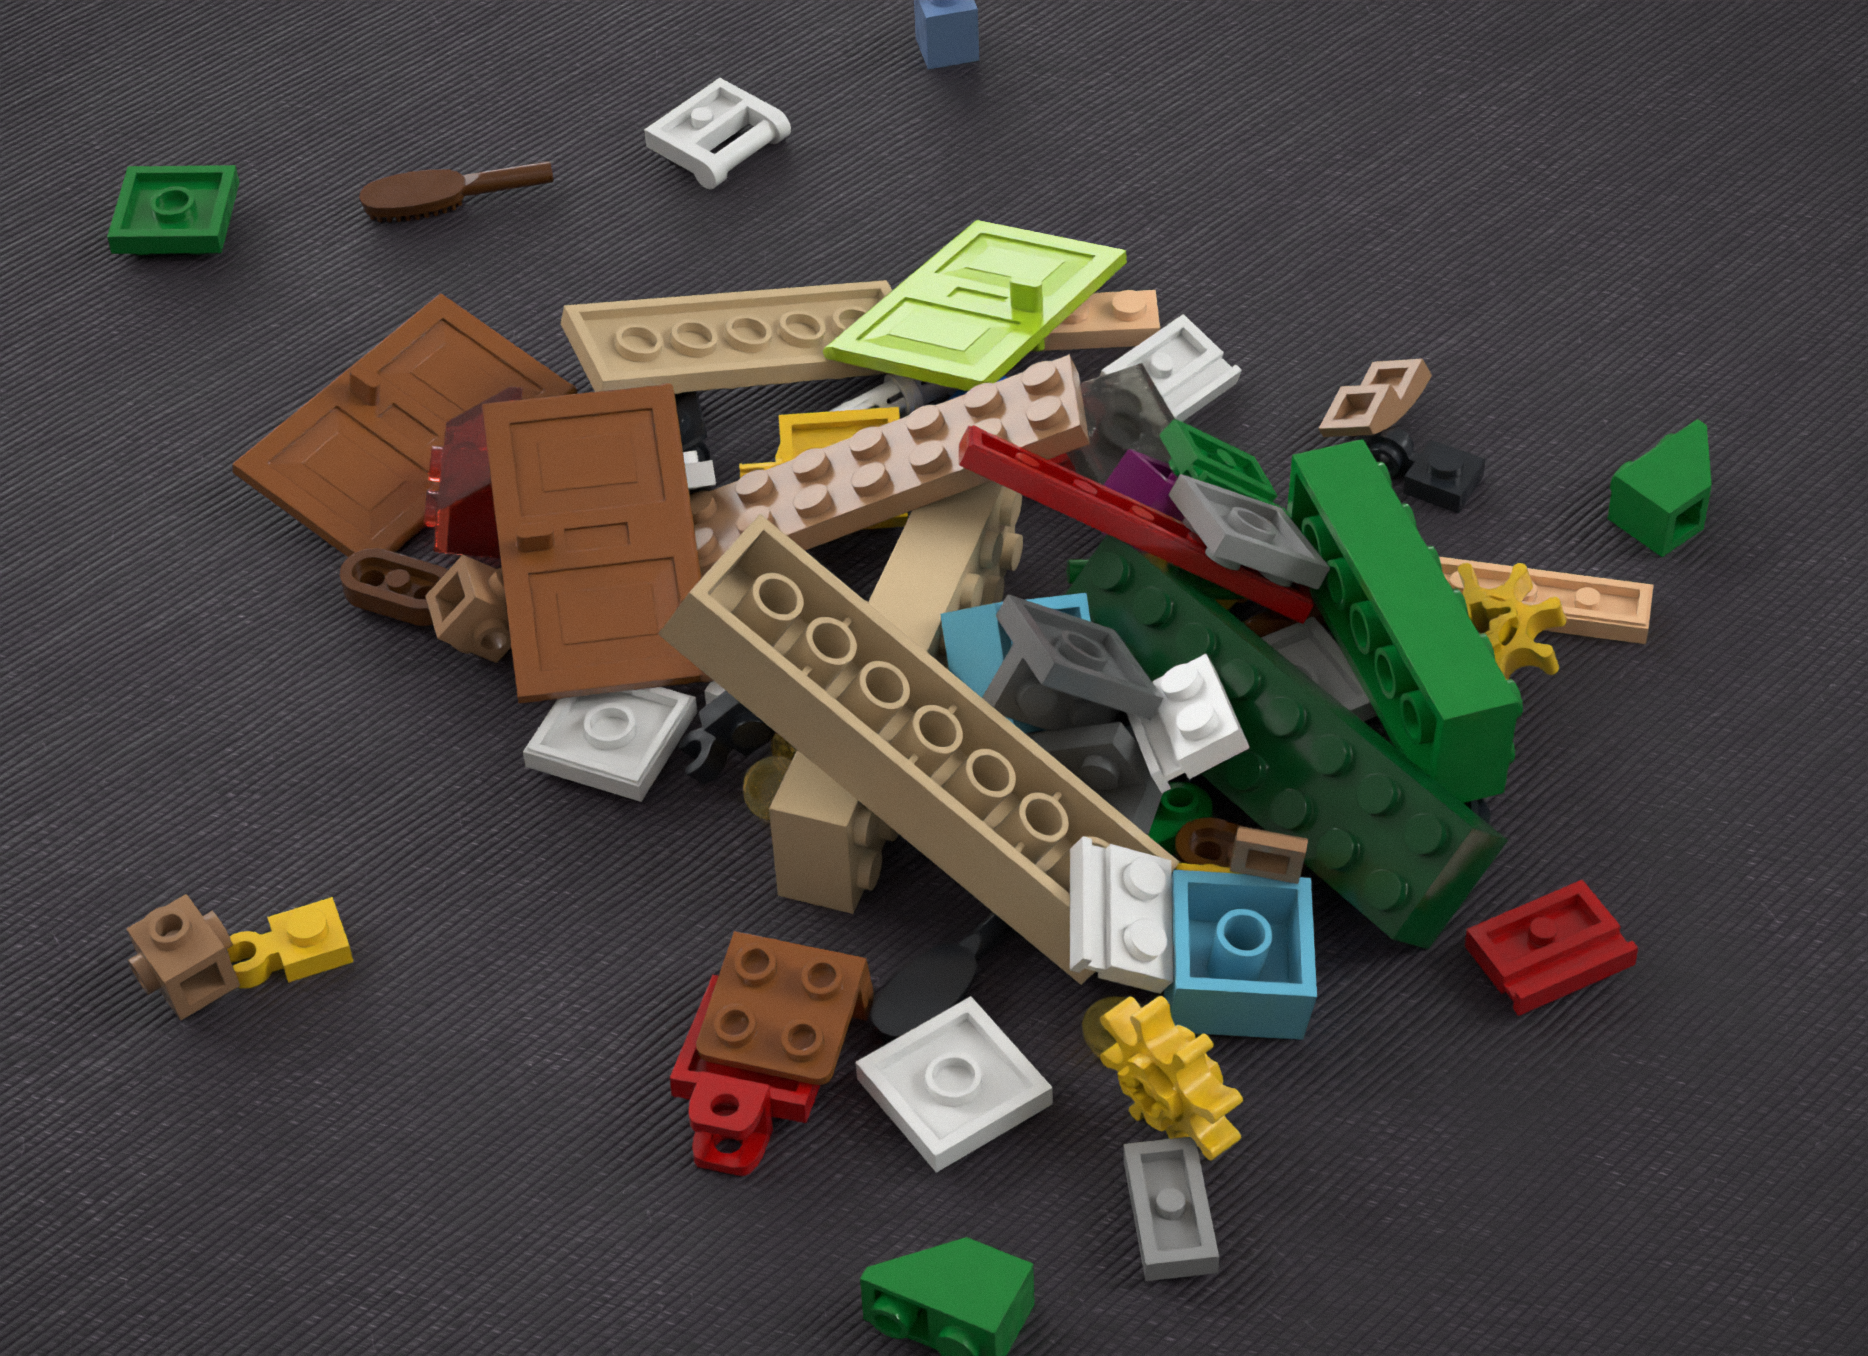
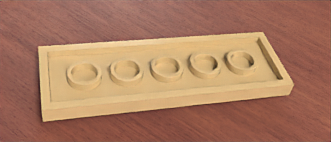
M887 280L564 305L561 326L595 392L670 383L674 387V394L691 391L734 389L746 386L789 384L792 382L888 374L828 360L823 355V349L889 294L892 289Z

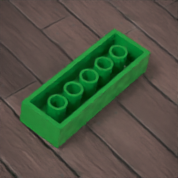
M1363 439L1292 455L1287 515L1330 567L1318 590L1309 587L1311 597L1395 748L1462 803L1504 793L1508 767L1515 759L1513 737L1516 719L1520 718L1523 712L1520 691L1512 679L1506 680L1495 662L1494 650L1487 635L1484 633L1479 634L1470 620L1463 594L1458 589H1452L1442 573L1441 561L1436 549L1431 545L1426 546L1417 531L1411 507L1407 503L1401 504L1392 489L1387 467L1383 462H1376Z

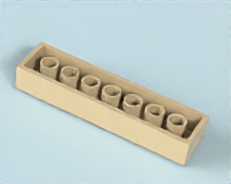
M989 481L912 510L870 597L868 604L948 670L940 614L1002 601L1004 576L1007 570H1016L1023 548V536L1015 534V524L1021 510L1022 494L996 482ZM797 750L769 808L778 896L854 914L864 889L873 890L878 881L882 865L881 851L886 840L895 841L898 833Z
M761 514L754 519L693 587L658 634L1081 985L1096 971L1085 968L1080 973L1070 971V848L1084 836L1091 838L1092 845L1106 849L1110 844L1171 860L1172 872L1179 863L1177 859Z

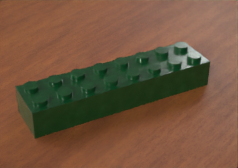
M1107 534L1065 595L1086 593L1091 622L1114 629L1151 681L1164 676L1175 666L1187 664L1207 654L1220 678L1250 748L1200 774L1266 831L1307 838L1308 843L1304 864L1391 939L1429 949L1508 840L1172 564Z

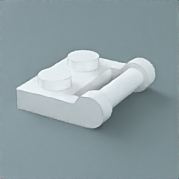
M719 78L644 129L646 147L694 173L696 179L703 187L714 189L727 179L728 171L768 143L777 144L789 136L791 126L787 117L779 109ZM751 124L754 126L716 154L710 152L746 125Z

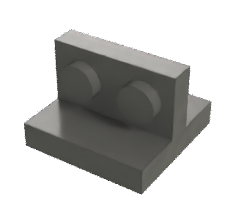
M1009 594L1005 598L996 614V618L1012 640L1013 645L982 697L1004 717L1049 731L1113 723L1119 711L1148 720L1152 719L1164 698L1114 629Z
M1121 722L1026 734L1148 835L1163 793H1161L1150 775L1132 726H1123Z

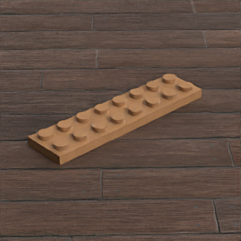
M1070 354L1053 361L1035 363L1024 372L996 383L977 385L966 394L938 405L919 407L910 413L909 416L880 427L864 428L855 433L851 438L825 448L806 450L795 459L767 470L751 471L742 476L738 481L712 491H699L691 494L690 503L701 578L759 514L764 516L803 550H808L991 481L959 466V443L968 425L971 427L972 425L977 426L1046 459L1054 458L1090 444L1079 373Z

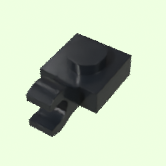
M725 690L699 711L702 727L688 733L678 745L682 752L696 759L685 768L686 774L702 784H707L716 779L722 772L727 757L733 749L747 757L773 737L776 732Z

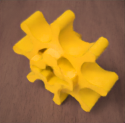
M1470 563L1460 564L1457 569L1464 587L1462 594L1467 604L1468 616L1478 633H1484L1489 638L1494 650L1495 662L1506 680L1509 679L1515 670L1524 666L1538 667L1548 675L1556 674L1559 670V664L1553 647L1548 644L1536 643L1534 638L1545 629L1562 627L1566 624V616L1560 599L1553 596L1539 604H1523L1522 599L1533 589L1527 566L1523 563H1517L1513 566L1510 577L1504 584L1490 589L1479 586Z
M1130 996L1100 1017L1101 1024L1117 1041V1043L1100 1054V1059L1107 1068L1118 1071L1117 1076L1123 1093L1130 1096L1135 1102L1129 1107V1112L1134 1119L1140 1121L1145 1117L1146 1123L1159 1131L1166 1130L1169 1139L1191 1137L1196 1142L1197 1147L1199 1146L1204 1156L1210 1161L1241 1139L1239 1131L1225 1117L1227 1113L1243 1102L1240 1092L1235 1088L1223 1085V1076L1218 1063L1207 1056L1206 1052L1213 1048L1211 1039L1204 1033L1195 1038V1034L1188 1028L1181 1025L1175 1026L1171 1018L1170 1005L1163 996H1158L1142 1008Z

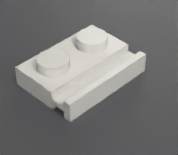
M1183 314L1101 370L1097 385L1135 422L1138 423L1142 420L1151 429L1149 435L1156 441L1160 438V433L1174 419L1183 422L1234 386L1242 370L1237 365L1231 367L1222 359L1224 352Z
M1207 654L1187 664L1175 666L1164 676L1152 681L1164 699L1151 720L1127 713L1150 775L1161 793L1171 789L1168 783L1169 780L1183 773H1186L1187 777L1191 779L1250 748L1220 678Z
M1084 836L1070 848V971L1080 973L1084 968L1098 972V978L1156 993H1161L1173 982L1171 860L1110 844L1106 849L1092 845V839Z

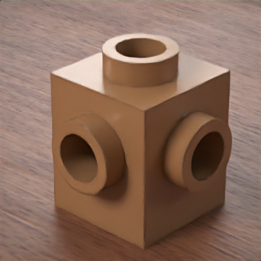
M462 555L425 596L437 639L451 644L462 653H473L497 663L511 648L502 568L495 569Z
M187 894L166 906L151 911L144 919L127 928V932L137 952V955L128 959L135 977L148 995L159 989L180 1021L240 986L226 949L233 946V943L225 927L213 911L202 916Z

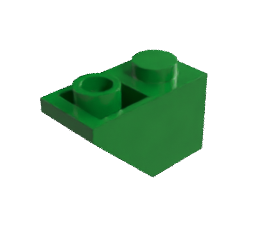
M1697 419L1676 434L1670 433L1666 435L1655 448L1634 462L1628 461L1615 472L1610 482L1611 497L1607 519L1661 557H1664L1704 529L1712 486L1707 425Z
M968 1237L866 1267L860 1277L863 1320L870 1322L878 1331L886 1336L895 1339L907 1337L938 1350L942 1356H1007L1035 1305L1034 1264Z

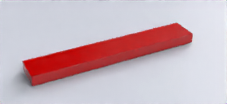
M968 425L959 443V466L1290 619L1304 624L1314 606L1308 586L1293 582L1290 587L1280 586L1265 578L1258 570L1241 565L1239 570L1223 567L1207 556L1205 553L1207 546L1198 534L1188 529L1183 522L1033 452L1020 448L977 426L972 425L971 427Z

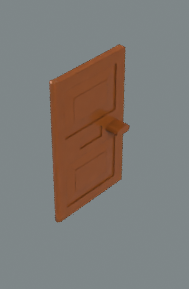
M440 293L232 464L233 474L347 557L358 551L371 548L397 552L490 471L482 404L577 394L578 391L573 384L561 378Z
M663 383L654 386L482 404L518 704L688 683L713 682L714 680L658 635L688 593L702 579L673 385Z

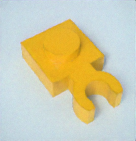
M333 897L267 917L271 932L261 935L250 931L233 934L230 936L233 946L227 949L231 963L251 958L246 962L233 965L240 983L239 988L258 986L265 982L272 972L284 969L289 983L353 963L350 946Z

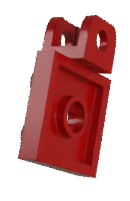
M712 975L670 1075L671 1096L690 1100L688 1111L690 1126L695 1131L692 1150L696 1166L733 1175L746 1176L758 1166L765 1153L773 1132L772 1117L806 1123L820 1085L704 1061L699 1056L696 1042L718 979V975ZM725 1139H734L742 1144L740 1149L733 1153H722L715 1148L720 1141Z

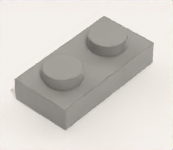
M1191 1137L1124 1144L1123 1161L1145 1281L1218 1273L1219 1254L1196 1142Z

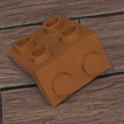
M734 931L697 1038L696 1047L699 1056L704 1061L814 1085L826 1084L833 1077L851 1017L868 1020L875 996L867 959Z

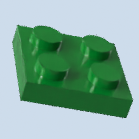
M236 165L128 166L107 235L111 254L191 253L200 255L205 253H222L240 183Z

